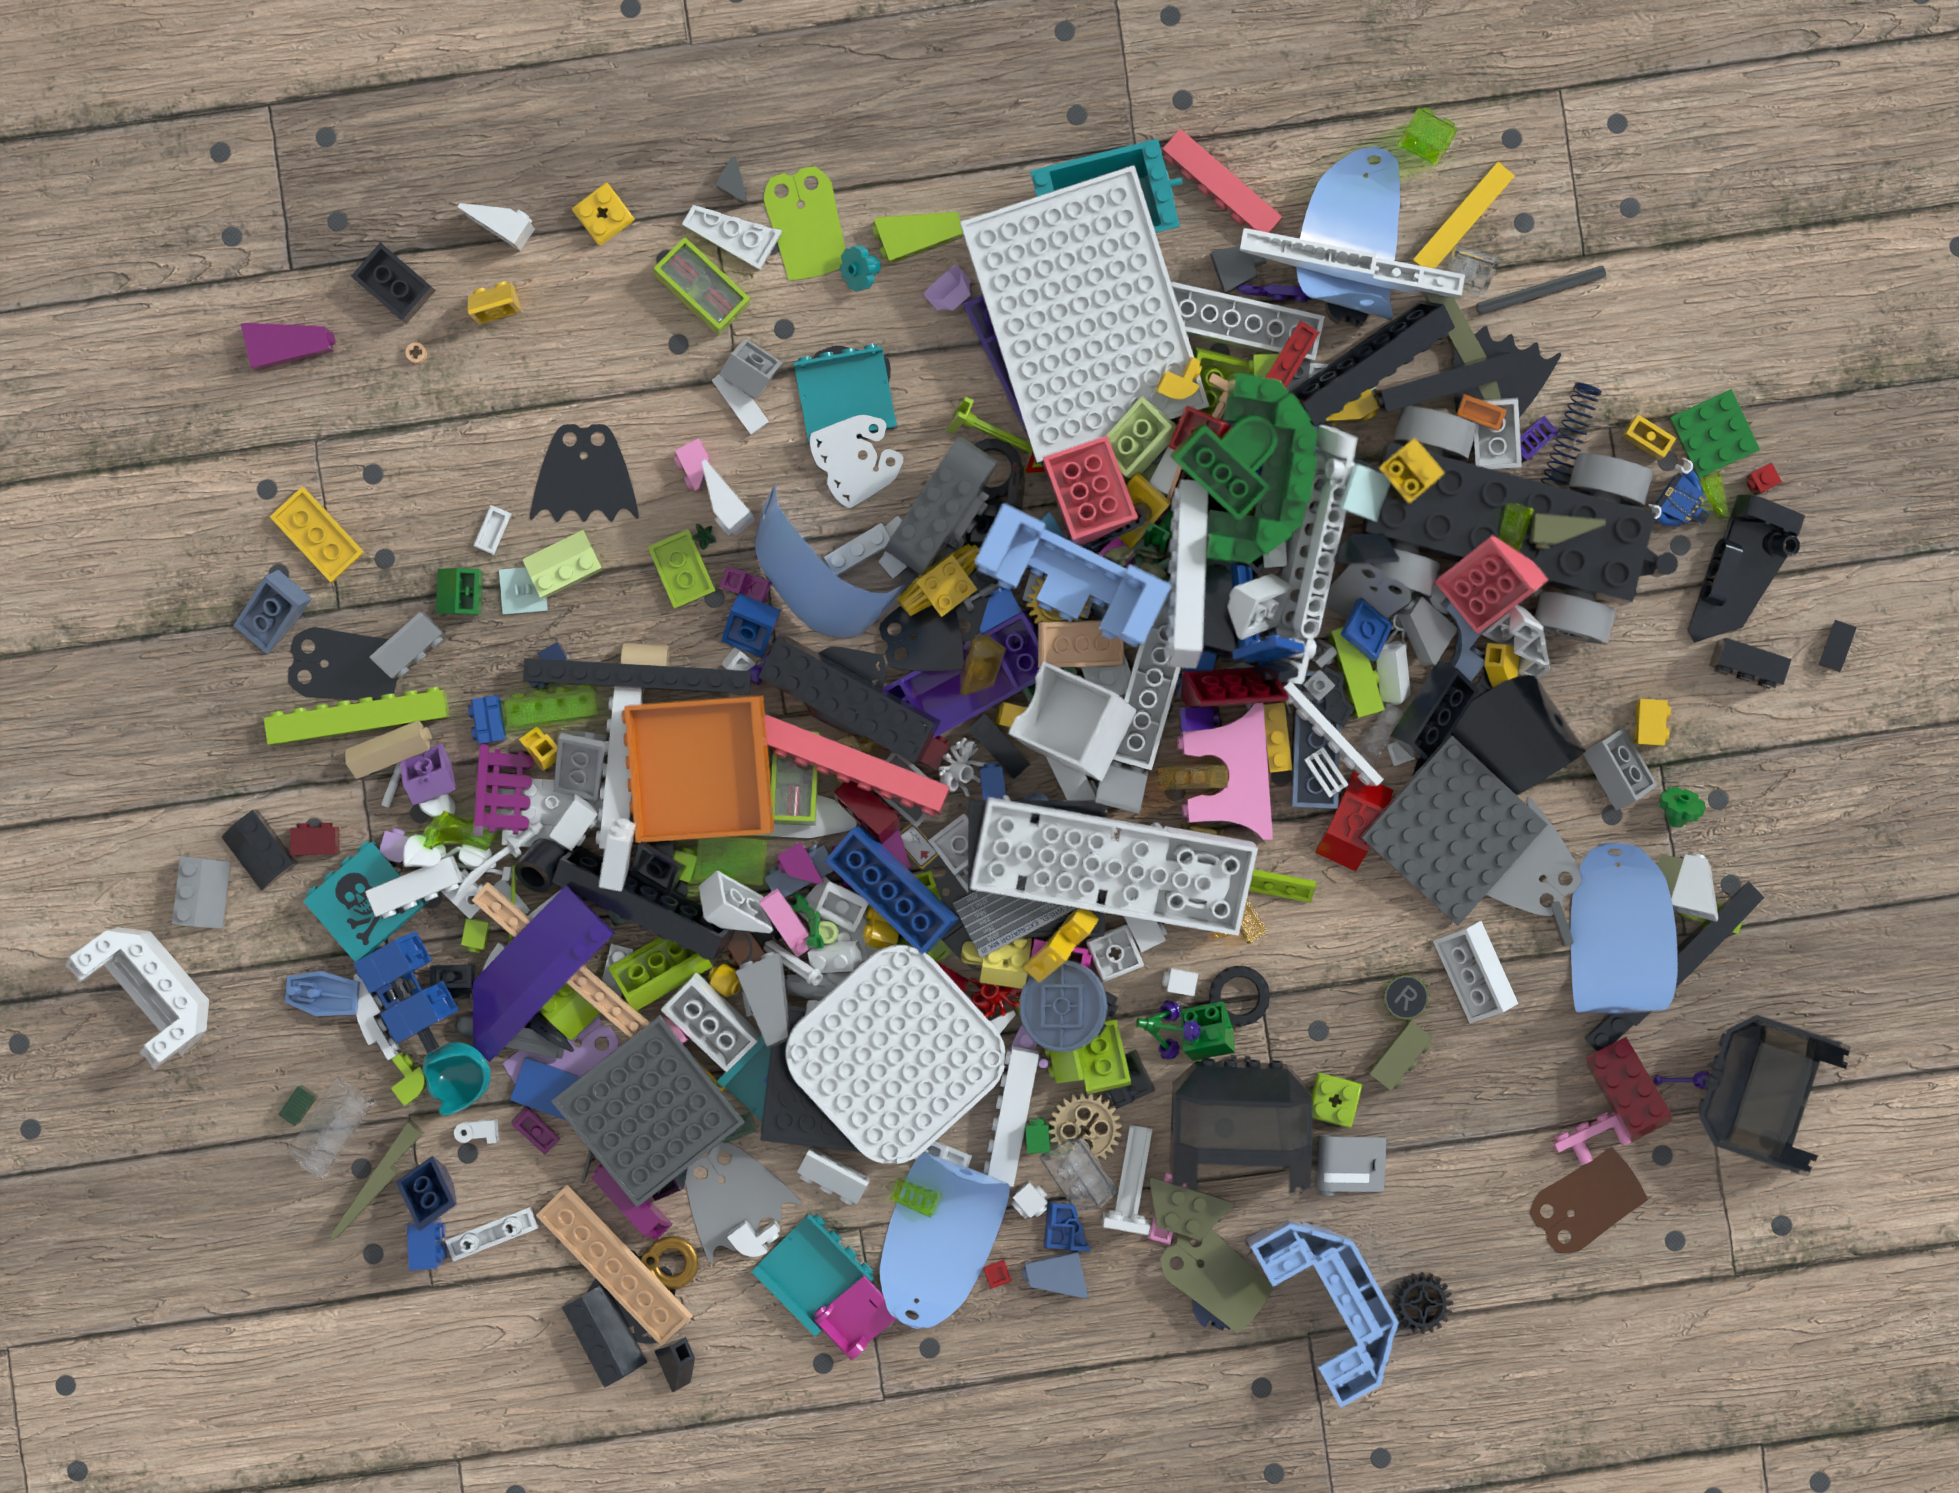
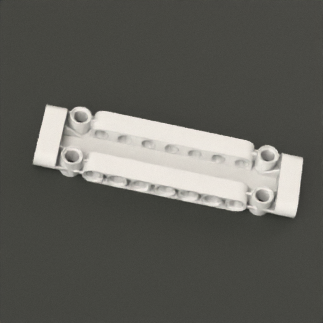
M1324 425L1318 426L1316 447L1319 450H1315L1314 456H1317L1310 502H1306L1303 525L1291 533L1292 536L1289 540L1290 543L1286 555L1287 566H1284L1281 577L1282 580L1293 586L1292 591L1295 589V593L1292 597H1289L1279 625L1273 627L1268 635H1280L1283 639L1293 638L1296 642L1304 643V653L1275 661L1286 662L1299 669L1298 677L1288 679V682L1291 681L1297 684H1304L1309 659L1311 660L1316 652L1314 637L1320 631L1335 563L1334 556L1338 550L1346 510L1339 507L1354 466L1353 458L1358 440L1357 437L1344 431ZM1319 479L1318 485L1314 487L1315 481ZM1314 501V506L1309 510L1311 502ZM1309 523L1308 530L1304 532L1305 526ZM1304 546V551L1299 553L1300 548ZM1300 567L1299 573L1295 575L1296 569ZM1290 612V616L1285 619L1286 614Z

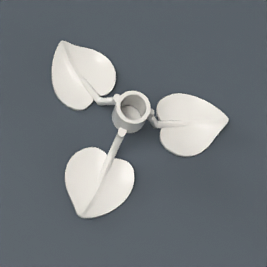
M446 794L419 803L420 808L427 815L432 817L439 816V822L431 844L426 837L421 835L412 836L407 840L403 851L405 867H433L440 860L460 852L458 857L461 862L470 867L477 868L493 856L491 850L484 842L473 838L465 839L462 842V847L458 846L446 853L445 846L437 843L444 816L452 817L455 813L454 801ZM494 863L489 869L495 868L496 863Z

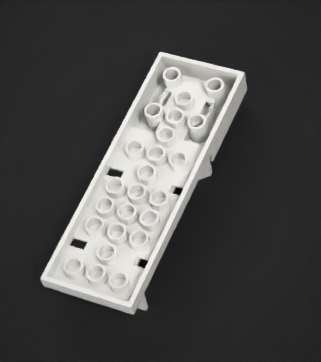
M1003 795L1002 800L988 797L970 888L1239 936L1258 848L1251 841L1167 826L1163 829L1157 822L1146 826L1012 802L1006 795ZM1032 813L1040 814L1038 824L1030 823ZM1112 827L1121 828L1119 838L1110 837ZM1018 876L1027 877L1024 891L1016 889ZM1099 890L1107 891L1105 905L1096 903Z

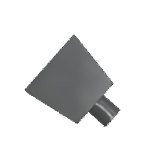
M1240 246L1218 249L1210 253L1224 294H1228L1237 289V286L1257 277L1255 267L1267 263L1266 258L1240 251Z

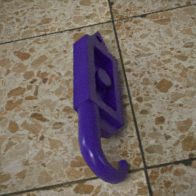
M1244 284L1237 286L1239 293L1272 297V301H1285V298H1291L1297 303H1307L1308 300L1312 299L1303 292L1301 286L1271 284L1268 287Z

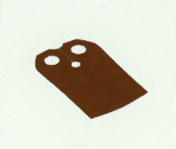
M1611 1147L1591 1162L1539 1192L1532 1204L1530 1214L1536 1225L1546 1231L1547 1241L1556 1252L1574 1253L1585 1248L1607 1229L1645 1203L1648 1198L1634 1172L1615 1149ZM1544 1204H1550L1554 1207L1555 1213L1551 1218H1544L1541 1215L1540 1209ZM1570 1209L1574 1210L1576 1213L1573 1218H1570L1567 1215V1212ZM1561 1230H1569L1571 1232L1572 1240L1569 1243L1562 1244L1558 1240V1233Z

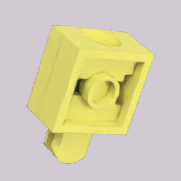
M1021 937L982 958L974 943L966 941L962 946L961 960L966 964L982 966L981 983L1023 989L1027 978V971L1023 967L1030 958L1032 937Z

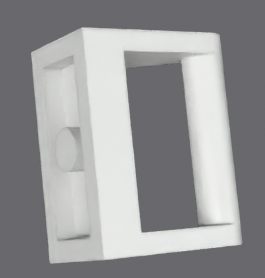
M829 881L816 910L820 912V917L855 933L869 903L860 895ZM829 892L862 907L855 923L822 907Z

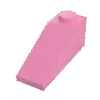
M778 888L759 900V903L796 957L811 949L807 947L809 931Z

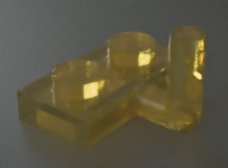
M1247 897L1240 932L1247 944H1251L1267 933L1268 930ZM1214 932L1216 939L1231 936V934Z

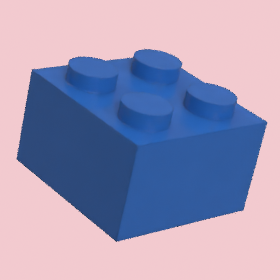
M437 1218L421 1231L417 1229L413 1220L407 1224L409 1270L437 1269L444 1263L443 1260L447 1259V1248L443 1246L442 1237L446 1236L445 1223H442L441 1218Z

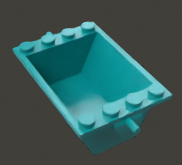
M1158 139L1030 170L1036 197L1135 166L1155 233L1180 227L1171 187L1183 184L1181 177L1169 180Z

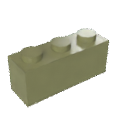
M1408 1020L1367 1073L1390 1091L1393 1088L1397 1089L1404 1081L1402 1076L1407 1070L1412 1071L1417 1065L1418 1060L1416 1058L1420 1053L1425 1054L1432 1045L1430 1041L1433 1037L1412 1020Z

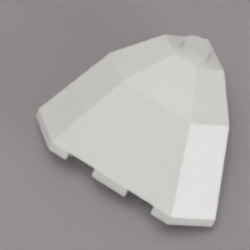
M1516 605L1482 632V635L1500 644L1514 646V653L1520 656L1519 674L1534 675L1539 680L1550 671L1543 626L1525 608Z

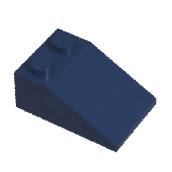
M431 1156L396 1181L419 1231L457 1205L454 1183L447 1168L434 1156Z

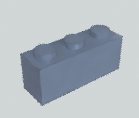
M816 844L807 849L821 877L834 871L825 862L826 858L830 855L825 845L820 847L819 844ZM778 866L768 870V876L764 877L770 890L773 892L778 888L784 898L812 883L788 876L786 872L781 873Z

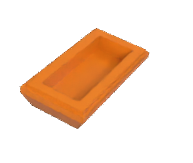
M1464 394L1456 416L1499 431L1507 410Z

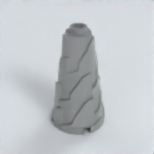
M853 971L821 973L823 978L817 986H810L807 984V980L797 973H789L788 977H784L786 991L788 995L821 1001Z

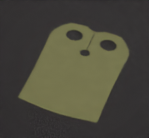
M1212 1229L1202 1238V1244L1199 1247H1192L1188 1242V1236L1178 1234L1177 1243L1172 1247H1168L1160 1258L1161 1267L1166 1279L1238 1334L1259 1313L1274 1287L1269 1280L1245 1261ZM1175 1256L1182 1258L1184 1262L1183 1268L1178 1271L1170 1267V1260ZM1196 1260H1203L1204 1267H1197Z

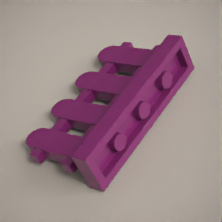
M480 744L474 836H482L483 829H489V833H495V829L511 830L513 835H518L519 831H526L529 828V819L525 816H520V811L528 810L531 800L529 797L521 795V790H529L532 786V779L527 775H522V771L530 770L533 767V758L529 755H524V751H518V754L500 753L501 749H495V753L488 752L489 745ZM487 768H493V773H487ZM499 768L515 769L517 774H500ZM486 788H492V793H486ZM498 789L515 790V795L498 794ZM484 808H490V814L484 813ZM496 809L514 810V815L496 814Z

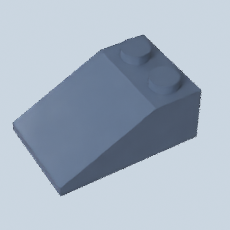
M277 570L263 578L233 626L262 651L269 654L303 614L312 598L280 570Z

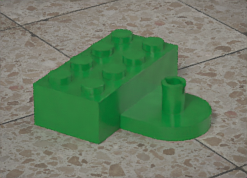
M1249 415L1236 422L1220 440L1201 422L1170 456L1240 521L1271 488L1255 471L1275 450L1277 433L1274 426L1264 417Z

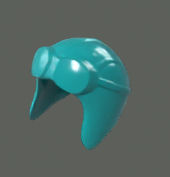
M460 1042L445 1044L436 1051L429 1052L423 1062L422 1071L426 1078L427 1089L435 1100L442 1102L439 1113L443 1116H449L467 1108L481 1098L489 1087L491 1079L490 1067L484 1056L468 1044Z

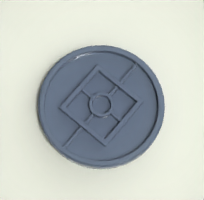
M1066 960L1040 983L1030 975L1020 995L1019 1012L1026 1032L1037 1044L1048 1050L1070 1052L1086 1046L1098 1035L1106 1018L1107 999L1102 983L1089 968L1074 961Z

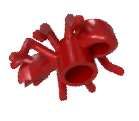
M970 978V982L981 990L974 993L970 1000L980 1011H987L984 1014L986 1018L994 1015L996 1005L998 1004L1001 1009V1015H1006L1002 999L1013 1008L1020 1006L1018 1002L1011 1001L1007 995L1020 999L1018 994H1021L1022 989L1005 986L998 987L997 985L987 983L982 985L974 978Z

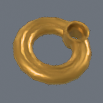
M677 1236L662 1237L655 1241L641 1259V1262L669 1290L680 1289L689 1284L696 1276L699 1266L698 1254L693 1245L684 1238ZM666 1250H678L685 1258V1267L676 1276L665 1275L659 1268V1257ZM653 1257L655 1259V1263H647V1258Z

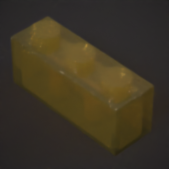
M1227 765L1158 767V790L1228 788Z

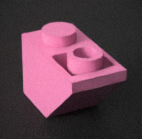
M697 439L676 449L677 456L674 457L679 469L684 468L687 474L684 480L688 488H694L696 493L701 491L705 480L702 461L705 459L709 464L711 462L701 440Z

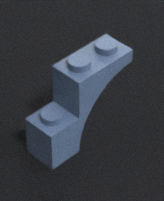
M1446 597L1441 604L1452 615L1458 628L1456 650L1448 665L1458 668L1472 681L1485 664V660L1482 657L1484 653L1473 645L1483 631L1477 634Z

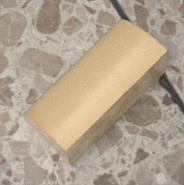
M624 643L621 664L669 666L670 646Z

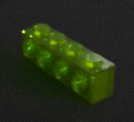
M578 685L577 690L568 691V687L555 688V693L546 694L545 690L533 691L532 696L523 697V693L511 694L510 699H504L507 726L515 727L600 715L597 690L587 685Z

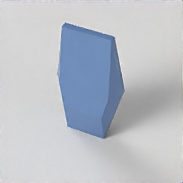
M324 971L287 976L285 1003L314 1016L357 1014L360 982Z

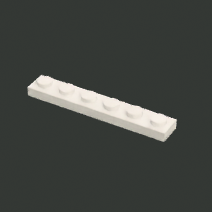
M1291 681L1284 682L1282 686L1289 696V701L1286 702L1288 704L1292 703L1298 709L1296 712L1303 720H1309L1313 725V731L1318 736H1324L1327 739L1329 748L1335 753L1339 752L1344 757L1343 762L1352 770L1354 768L1360 774L1358 778L1365 785L1378 786L1383 778Z

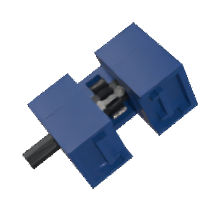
M417 931L390 942L355 962L354 966L357 975L362 979L369 994L377 991L386 1011L381 1013V1016L388 1027L390 1036L395 1040L396 1044L417 1034L427 1053L439 1047L429 1027L456 1013L459 1009L444 981L424 990L421 989L413 972L431 962L432 959Z

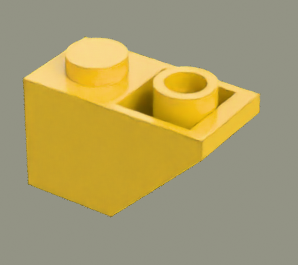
M1487 643L1484 666L1492 688L1517 677L1520 656L1514 653V646Z

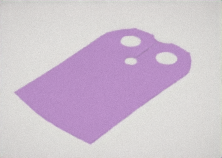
M599 1015L573 1041L567 1038L574 1051L570 1052L564 1049L562 1059L518 1050L503 1065L515 1084L525 1057L582 1076L616 1050L619 1040L610 1027H606L601 1023ZM551 1022L547 1024L553 1030L563 1034ZM600 1036L606 1037L609 1041V1046L604 1051H600L595 1047V1040ZM576 1039L582 1041L581 1047L574 1046Z

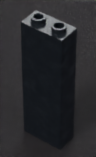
M1500 352L1374 389L1375 394L1373 396L1377 401L1380 411L1390 412L1518 375L1513 352Z

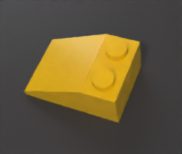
M507 281L495 284V288L486 290V288L474 290L472 295H468V314L480 325L522 312L515 287L512 283L508 284Z

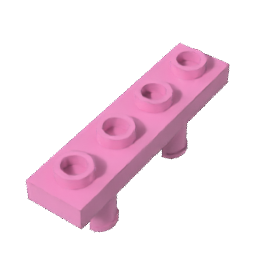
M1609 1112L1598 1115L1596 1117L1597 1120L1590 1124L1587 1121L1577 1125V1130L1571 1133L1565 1131L1556 1135V1140L1551 1143L1557 1152L1573 1147L1580 1164L1584 1165L1593 1160L1585 1143L1586 1139L1609 1128H1614L1622 1146L1631 1143L1615 1113L1609 1114Z

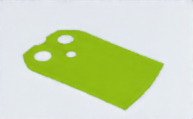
M813 166L801 168L794 175L782 173L770 178L765 188L763 200L773 229L782 230L777 243L788 280L817 277L840 269V265L843 263L841 255L846 247L838 217L833 186L829 177L823 171ZM814 176L817 178L818 186L816 189L808 190L805 188L804 180L806 177ZM778 184H785L788 187L789 192L786 197L779 198L775 195L774 189ZM800 200L805 202V207L802 209L797 207V202Z

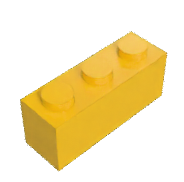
M1285 703L1263 705L1268 773L1292 770Z

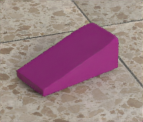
M525 1106L511 1121L512 1126L544 1155L561 1139L528 1106Z

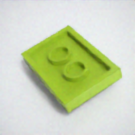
M689 529L648 546V550L674 609L716 592L695 541L691 539L692 534Z
M1117 1019L1104 1022L1107 1027L1100 1037L1097 1035L1089 1044L1078 1049L1087 1095L1132 1085Z

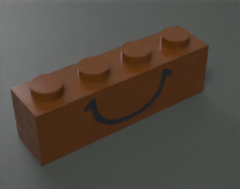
M734 930L728 946L731 952L728 956L733 964L737 966L749 961H753V963L760 961L761 956L766 954L752 931Z

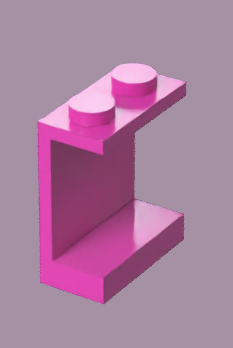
M1034 938L1030 959L1048 940ZM1075 947L1072 952L1081 953L1080 964L1089 968L1092 955L1088 954L1087 948Z

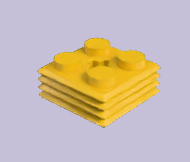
M608 183L603 184L572 208L574 214L599 246L603 245L634 221L633 215ZM608 210L606 213L608 217L605 219L603 217L598 218L600 215L599 211Z

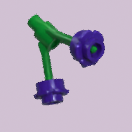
M1166 1000L1161 1005L1160 1014L1150 1018L1146 1017L1145 1019L1137 1018L1136 1027L1143 1028L1144 1031H1148L1160 1043L1158 1050L1161 1053V1058L1167 1060L1174 1059L1179 1054L1180 1046L1177 1041L1172 1039L1164 1040L1158 1034L1160 1029L1183 1032V1038L1190 1040V1042H1193L1195 1038L1198 1039L1201 1032V1026L1197 1025L1196 1020L1192 1022L1186 1021L1184 1027L1161 1024V1018L1170 1022L1176 1021L1180 1017L1179 1005L1169 1000Z

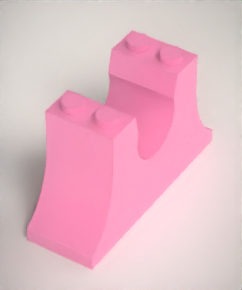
M1263 703L1252 704L1244 715L1229 725L1215 729L1180 732L1181 736L1177 737V750H1182V755L1195 758L1200 756L1214 757L1223 764L1226 771L1225 784L1218 793L1211 796L1198 795L1185 800V804L1181 805L1182 818H1186L1187 822H1231L1249 829L1260 840L1273 839Z

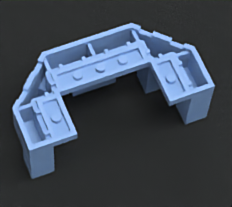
M1003 504L975 561V565L978 566L977 570L999 581L998 585L1010 590L1011 587L1016 589L1026 567H1029L1032 574L1041 578L1043 574L1047 576L1036 599L1039 602L1038 606L1048 612H1051L1053 609L1059 612V617L1071 622L1072 619L1077 621L1088 597L1093 598L1092 603L1103 608L1105 605L1109 606L1098 628L1102 631V636L1110 640H1114V638L1120 639L1134 647L1137 644L1142 646L1172 585L1129 565L1128 569H1125L1045 530V523Z
M1286 1220L1268 1231L1264 1228L1246 1238L1273 1287L1307 1267L1314 1265L1351 1331L1356 1345L1317 1366L1340 1408L1381 1386L1385 1366L1388 1362L1394 1334L1399 1322L1351 1238L1336 1234L1327 1228L1302 1221L1297 1223Z

